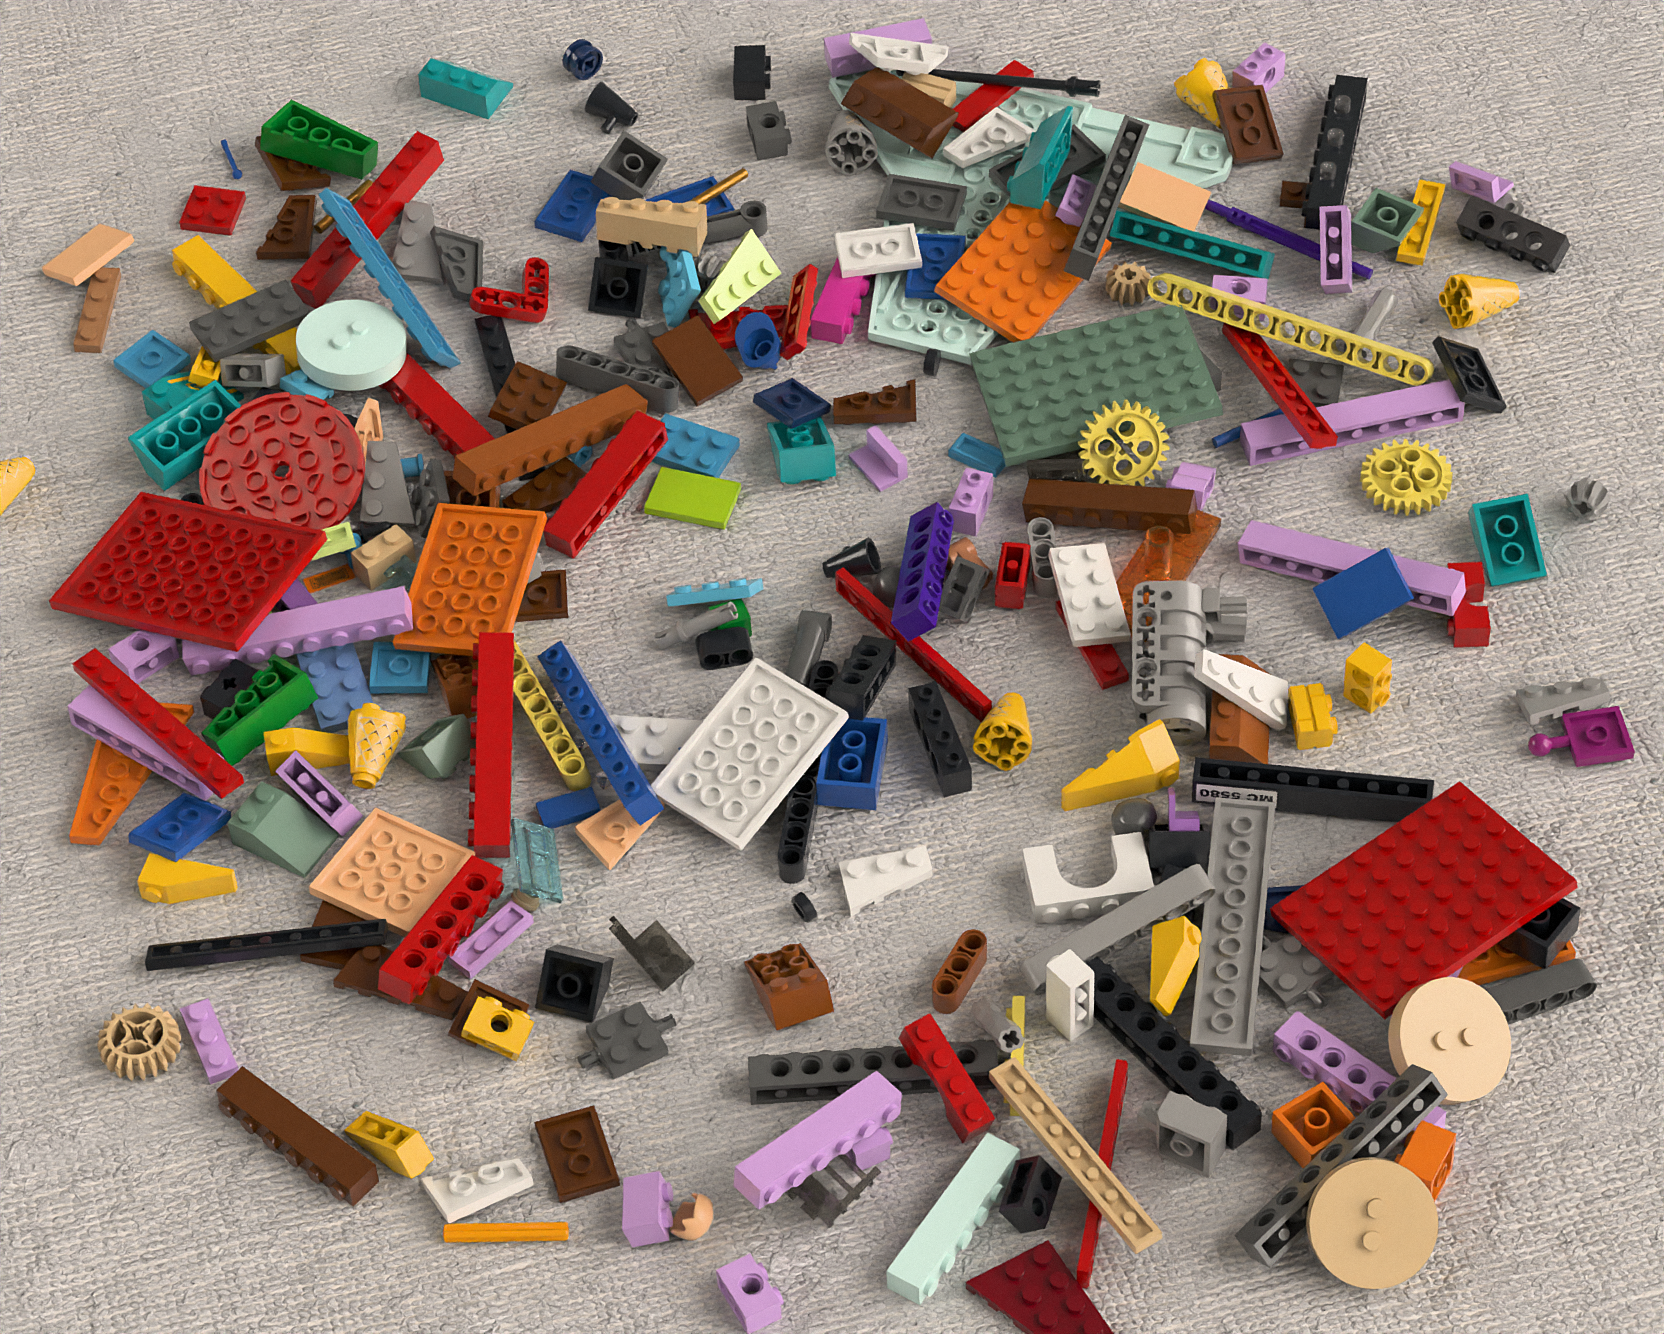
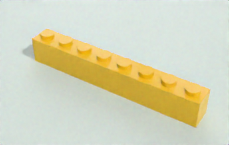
M199 235L172 249L174 259L172 266L179 276L183 275L191 288L195 291L198 290L209 305L213 304L219 309L257 292ZM295 327L252 346L254 349L262 351L263 354H284L286 375L301 369L297 360V329Z

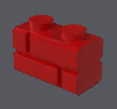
M1014 542L1002 543L995 581V606L1013 609L1024 608L1031 566V545Z

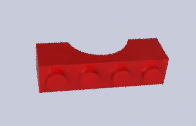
M931 1013L905 1026L898 1039L913 1064L924 1069L934 1082L944 1102L946 1117L961 1142L965 1143L989 1130L995 1117Z

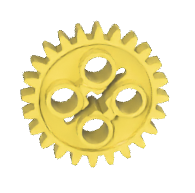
M1124 400L1122 407L1116 401H1113L1112 409L1110 410L1105 405H1102L1103 414L1100 415L1093 411L1092 413L1096 420L1094 422L1085 421L1089 430H1080L1081 435L1086 438V440L1078 441V445L1085 449L1079 452L1078 455L1081 459H1087L1082 463L1084 469L1091 468L1088 472L1091 478L1098 475L1097 483L1103 484L1107 480L1106 484L1117 483V485L1128 484L1135 486V482L1139 481L1142 486H1145L1144 477L1148 476L1152 480L1155 479L1152 473L1153 469L1162 471L1158 461H1167V457L1162 454V451L1169 450L1170 447L1162 441L1167 440L1169 435L1166 432H1161L1166 426L1163 422L1156 423L1160 417L1156 413L1150 415L1151 409L1148 406L1141 410V404L1137 401L1132 408L1128 400ZM1131 421L1129 430L1125 432L1119 431V426L1122 422ZM1108 428H1112L1123 442L1128 445L1140 459L1139 463H1135L1126 451L1120 447L1116 440L1107 432ZM1110 440V446L1106 450H1098V445L1101 441ZM1149 441V446L1146 450L1137 451V446L1140 442ZM1128 460V465L1125 469L1116 470V465L1119 461Z
M1404 439L1403 444L1400 445L1396 440H1393L1392 446L1389 447L1386 443H1382L1381 450L1373 448L1372 455H1366V462H1362L1360 482H1362V490L1367 491L1366 498H1374L1373 505L1375 506L1383 503V511L1392 507L1394 508V514H1397L1399 510H1404L1405 515L1408 516L1410 510H1414L1417 515H1420L1421 508L1430 512L1432 504L1439 507L1441 499H1447V492L1451 491L1453 472H1450L1451 464L1446 463L1445 455L1438 457L1439 449L1429 451L1428 443L1420 447L1419 440H1416L1413 445H1409L1407 439Z

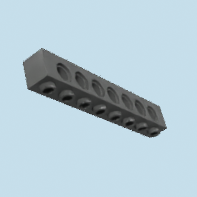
M1127 115L1124 116L1065 265V272L1089 281L1150 124Z
M979 1039L973 1042L958 1043L949 1041L950 1046L978 1090L996 1089V1086L989 1079V1071L998 1066L997 1048L994 1040L986 1041ZM883 1046L881 1048L869 1049L852 1048L839 1051L822 1050L809 1053L791 1052L779 1055L760 1054L748 1057L751 1105L833 1100L875 1071H878L902 1095L939 1092L924 1069L913 1064L903 1046Z
M1411 1064L1234 1235L1250 1258L1270 1268L1307 1232L1306 1215L1308 1204L1315 1188L1325 1175L1337 1166L1353 1159L1365 1157L1383 1159L1448 1096L1433 1072Z

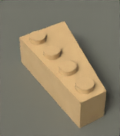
M616 197L601 199L596 209L597 240L630 245L635 241L639 242L642 248L652 249L655 246L667 247V252L678 253L679 249L689 251L694 257H698L707 236L706 204H698L695 201L672 203L669 200L651 202L640 198L619 200Z

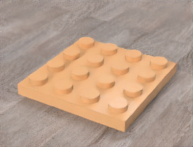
M375 807L310 884L309 891L311 895L363 919H386L388 930L406 937L471 855L475 856V852Z

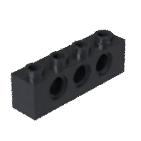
M1473 195L1470 196L1456 222L1460 235L1470 241L1477 239L1484 242L1487 248L1496 252L1499 249L1505 251L1509 257L1519 262L1526 260L1532 263L1534 268L1542 272L1549 270L1556 273L1570 247L1567 235ZM1486 223H1494L1492 228L1482 229ZM1510 233L1518 234L1517 237L1512 240L1506 239L1507 235H1509ZM1535 243L1542 244L1537 250L1530 249L1531 245Z
M863 635L859 643L853 646L849 659H845L842 671L837 672L834 684L828 687L826 700L848 713L849 719L863 721L896 666L897 640Z
M934 681L908 688L909 712L944 798L972 791V768L937 682Z

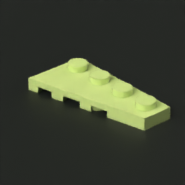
M752 229L745 232L740 244L734 248L729 260L719 270L720 273L717 278L711 282L698 301L713 324L720 321L781 274Z

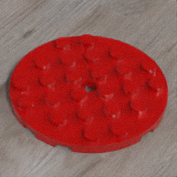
M283 392L256 398L228 415L224 419L226 422L208 440L203 452L202 468L199 469L200 492L206 506L322 530L339 525L346 518L355 505L362 489L365 475V457L357 432L340 410L338 411L329 405L327 401L312 395H291L289 392ZM280 466L289 467L284 478L275 475L276 470Z

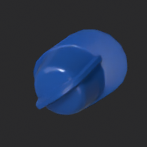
M753 312L746 315L739 322L735 332V341L742 360L746 366L751 368H772L776 370L778 368L777 363L781 359L779 355L781 341L773 321L762 312Z

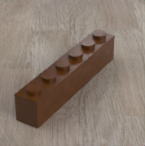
M1029 479L1022 502L1025 522L1027 523L1034 518L1041 517L1050 520L1055 525L1191 534L1197 513L1195 490Z
M242 1066L216 1090L219 1099L218 1107L225 1116L237 1119L248 1133L257 1134L269 1149L273 1151L277 1149L292 1166L296 1168L300 1166L307 1172L312 1181L316 1184H324L339 1201L344 1199L354 1206L379 1183L376 1164Z

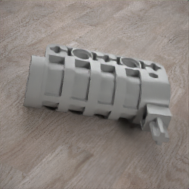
M1145 581L1135 586L1133 590L1132 699L1138 730L1160 719L1164 723L1173 746L1195 744L1205 737L1206 685L1194 677L1195 654L1203 649L1206 650V623H1221V614L1247 613V596L1221 597L1220 588L1201 589L1199 585L1187 581ZM1144 593H1150L1149 604L1144 605ZM1147 616L1152 617V625L1146 626ZM1149 638L1150 646L1146 649L1143 647L1144 640ZM1146 667L1152 668L1151 676L1146 677ZM1148 689L1149 692L1148 699L1143 698V690Z

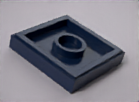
M793 378L754 394L753 403L791 429L829 413L831 408L829 402Z

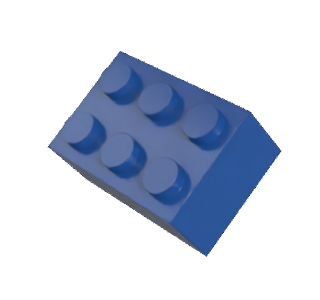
M865 717L861 721L848 718L822 750L816 782L818 805L866 810L877 809L888 744L887 719Z

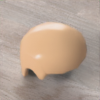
M692 1193L691 1196L695 1198V1202H682L674 1216L670 1233L684 1240L694 1241L702 1237L709 1230L713 1221V1204L705 1195Z

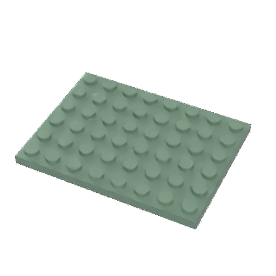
M1168 305L969 353L971 365L1006 467L1083 449L1078 445V441L1086 440L1080 433V430H1089L1085 421L1094 422L1096 419L1092 412L1095 411L1100 415L1103 414L1102 405H1105L1110 410L1112 409L1113 401H1116L1120 407H1122L1124 400H1128L1131 408L1136 401L1141 404V410L1148 406L1151 409L1150 415L1156 413L1160 417L1156 423L1163 422L1166 426L1164 429L1223 415V406L1183 306ZM1131 421L1122 422L1119 426V431L1125 432L1129 430ZM1112 428L1107 429V432L1115 440L1121 439ZM1103 440L1099 444L1108 443L1110 440Z

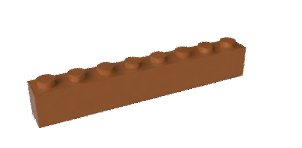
M624 384L456 455L452 478L473 496L574 454L584 446L589 447L618 435L626 420L631 419L637 410L646 414L648 401L628 384Z

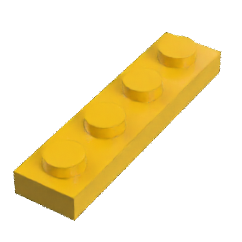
M1419 180L1412 203L1423 207L1424 212L1400 244L1396 261L1423 266L1446 184Z

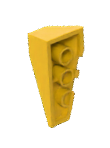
M1159 719L1136 731L1128 737L1130 743L1116 753L1113 749L1106 754L1107 759L1097 769L1088 768L1061 789V808L1064 811L1074 810L1155 792L1164 786L1172 785L1179 779L1180 760L1164 723Z

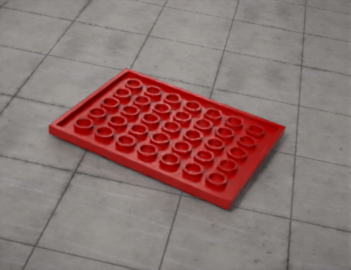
M140 492L50 598L49 603L54 610L238 652L328 539L325 531Z
M1459 781L1272 906L1270 911L1271 916L1385 1020L1393 1014L1398 1002L1411 989L1426 982L1450 976L1570 894L1578 886L1577 880Z

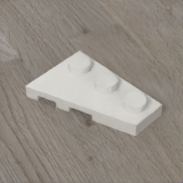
M996 107L944 147L943 156L961 168H965L1029 142L1032 132L1036 131Z
M926 846L838 862L851 916L859 913L860 908L870 903L875 905L884 901V896L897 890L902 892L933 877Z
M519 1158L483 1165L479 1171L463 1175L461 1170L449 1172L450 1177L434 1181L432 1176L421 1178L423 1188L448 1223L461 1219L534 1185L532 1175Z

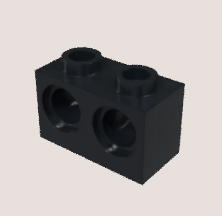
M1040 1155L1016 1160L999 1212L1021 1234L1045 1229L1062 1177Z

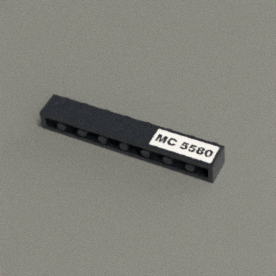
M1195 757L1192 802L1215 805L1216 797L1275 802V811L1399 822L1433 799L1434 780Z

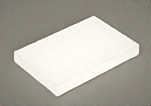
M914 223L834 233L842 278L922 268V258Z

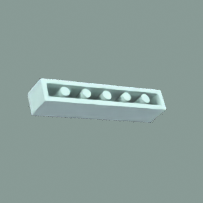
M990 1133L985 1135L887 1269L888 1289L918 1305L922 1303L926 1296L930 1297L935 1292L938 1279L943 1272L948 1273L951 1270L956 1254L960 1249L964 1250L968 1246L972 1238V1232L977 1225L982 1226L993 1203H998L1002 1199L1015 1161L1020 1160L1019 1148Z

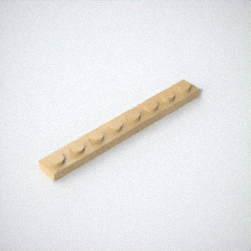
M1015 1057L989 1071L991 1082L1135 1254L1162 1239V1231Z

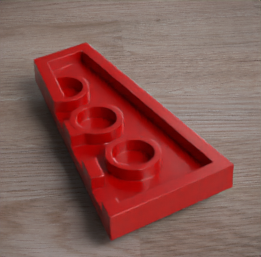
M788 305L764 306L763 310L739 307V311L730 312L715 324H713L706 312L698 313V309H689L688 314L689 319L698 315L722 349L725 350L737 347L735 341L736 328L746 315L753 312H762L768 315L773 321L778 336H783Z

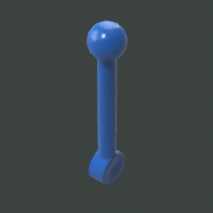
M226 139L221 140L222 148L233 170L232 176L234 179H240L242 171L237 168Z

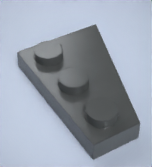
M433 226L430 235L453 298L469 302L472 290L476 287H482L483 240Z

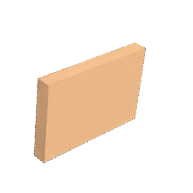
M1137 162L1118 207L1144 218L1195 231L1210 198L1211 191Z
M99 223L44 265L42 270L46 276L78 286L134 242V239L130 233Z

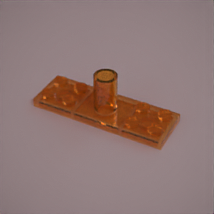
M1197 510L1191 534H1175L1164 526H1154L1147 530L1144 541L1116 582L1131 637L1133 627V590L1135 586L1145 581H1186L1220 529L1221 518ZM1144 593V605L1149 604L1150 593ZM1147 616L1146 626L1152 625V617Z

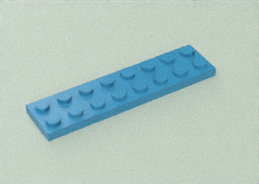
M325 188L318 194L324 202L321 205L323 210L330 217L335 218L337 221L335 227L343 237H348L352 243L349 246L352 252L366 263L363 266L370 277L377 279L380 284L378 289L386 299L390 298L394 304L392 307L394 313L408 324L406 330L414 340H419L423 346L420 348L422 354L429 361L434 360L441 367L444 365L448 368H453L461 364L350 201Z

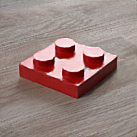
M194 185L179 221L181 230L231 236L246 201L245 191Z

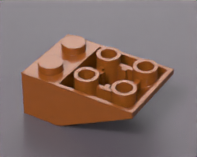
M442 654L437 659L431 660V665L449 715L464 714L467 719L476 717L477 713L471 712L472 695H477L478 688L472 687V669H478V661L473 660V656Z
M801 943L788 944L783 946L781 950L769 954H757L752 959L744 961L764 1010L776 1030L834 1012L828 981Z

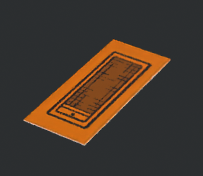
M345 564L302 580L311 594L356 577L349 565Z

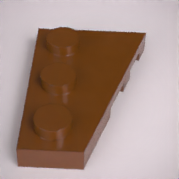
M261 136L256 137L255 147L280 191L330 186L331 177L326 173L321 174L318 172L316 166L260 150Z
M915 379L906 381V386L894 388L892 385L884 386L881 392L873 394L863 391L833 398L834 424L917 422Z
M564 457L503 499V508L545 511V514L551 512L555 506L561 504L564 498H568L575 489L578 480L584 478L587 473L567 457Z

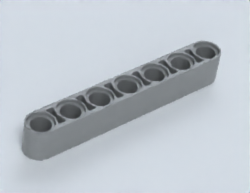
M1200 864L1192 865L1028 958L1020 965L1019 970L1035 995L1046 993V965L1054 956L1061 955L1071 949L1085 964L1096 956L1103 961L1152 933L1153 925L1178 918L1208 901L1216 893V888Z

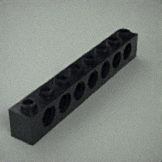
M1098 956L1086 963L1094 971V1018L1170 1091L1187 1095L1198 1103L1208 1107H1215L1226 1114V1145L1232 1151L1261 1131L1262 1112L1254 1101H1249L1233 1081H1228L1219 1072L1218 1067L1212 1061H1207L1199 1051L1190 1047V1041H1186L1171 1022H1166L1150 1002H1145L1130 983H1125L1110 964H1105Z

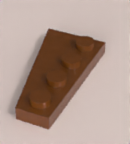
M382 945L360 947L333 980L334 987L344 990L345 987L358 990L360 995L367 997L376 995L386 998L387 1002L400 1005V1003L407 1004L378 990L379 969L393 953V951ZM433 975L429 979L424 993L420 996L417 995L408 1005L415 1006L417 1011L453 1020L458 1014L468 991L438 975Z

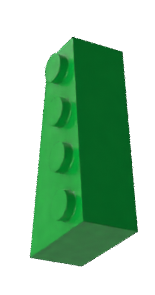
M292 99L261 126L260 150L361 180L377 166L379 142Z
M275 654L267 660L270 665L264 671L258 670L252 677L254 682L246 691L240 690L234 696L235 703L231 707H224L201 732L207 745L220 754L231 766L239 763L243 757L265 742L264 732L283 728L291 719L306 710L310 704L318 699L306 672Z

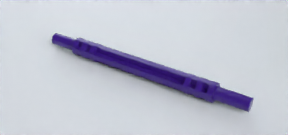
M1210 199L1207 201L1205 209L1225 217L1227 222L1320 261V244L1238 208H1228ZM1352 261V273L1368 280L1372 277L1373 269Z

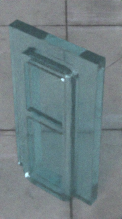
M513 817L511 828L519 891L561 903L563 901V892L554 829Z

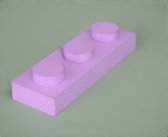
M1072 174L1055 216L1068 225L1080 227L1097 185Z
M512 900L509 901L463 942L453 956H448L449 964L472 979L534 923L533 915Z
M209 998L180 1008L182 1019L210 1084L230 1078L239 1070Z

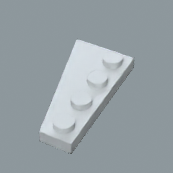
M1204 649L1195 654L1194 677L1276 731L1279 732L1287 727L1288 681Z

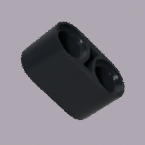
M743 627L701 633L695 639L699 663L703 669L715 670L747 664L753 659L754 654L749 633Z

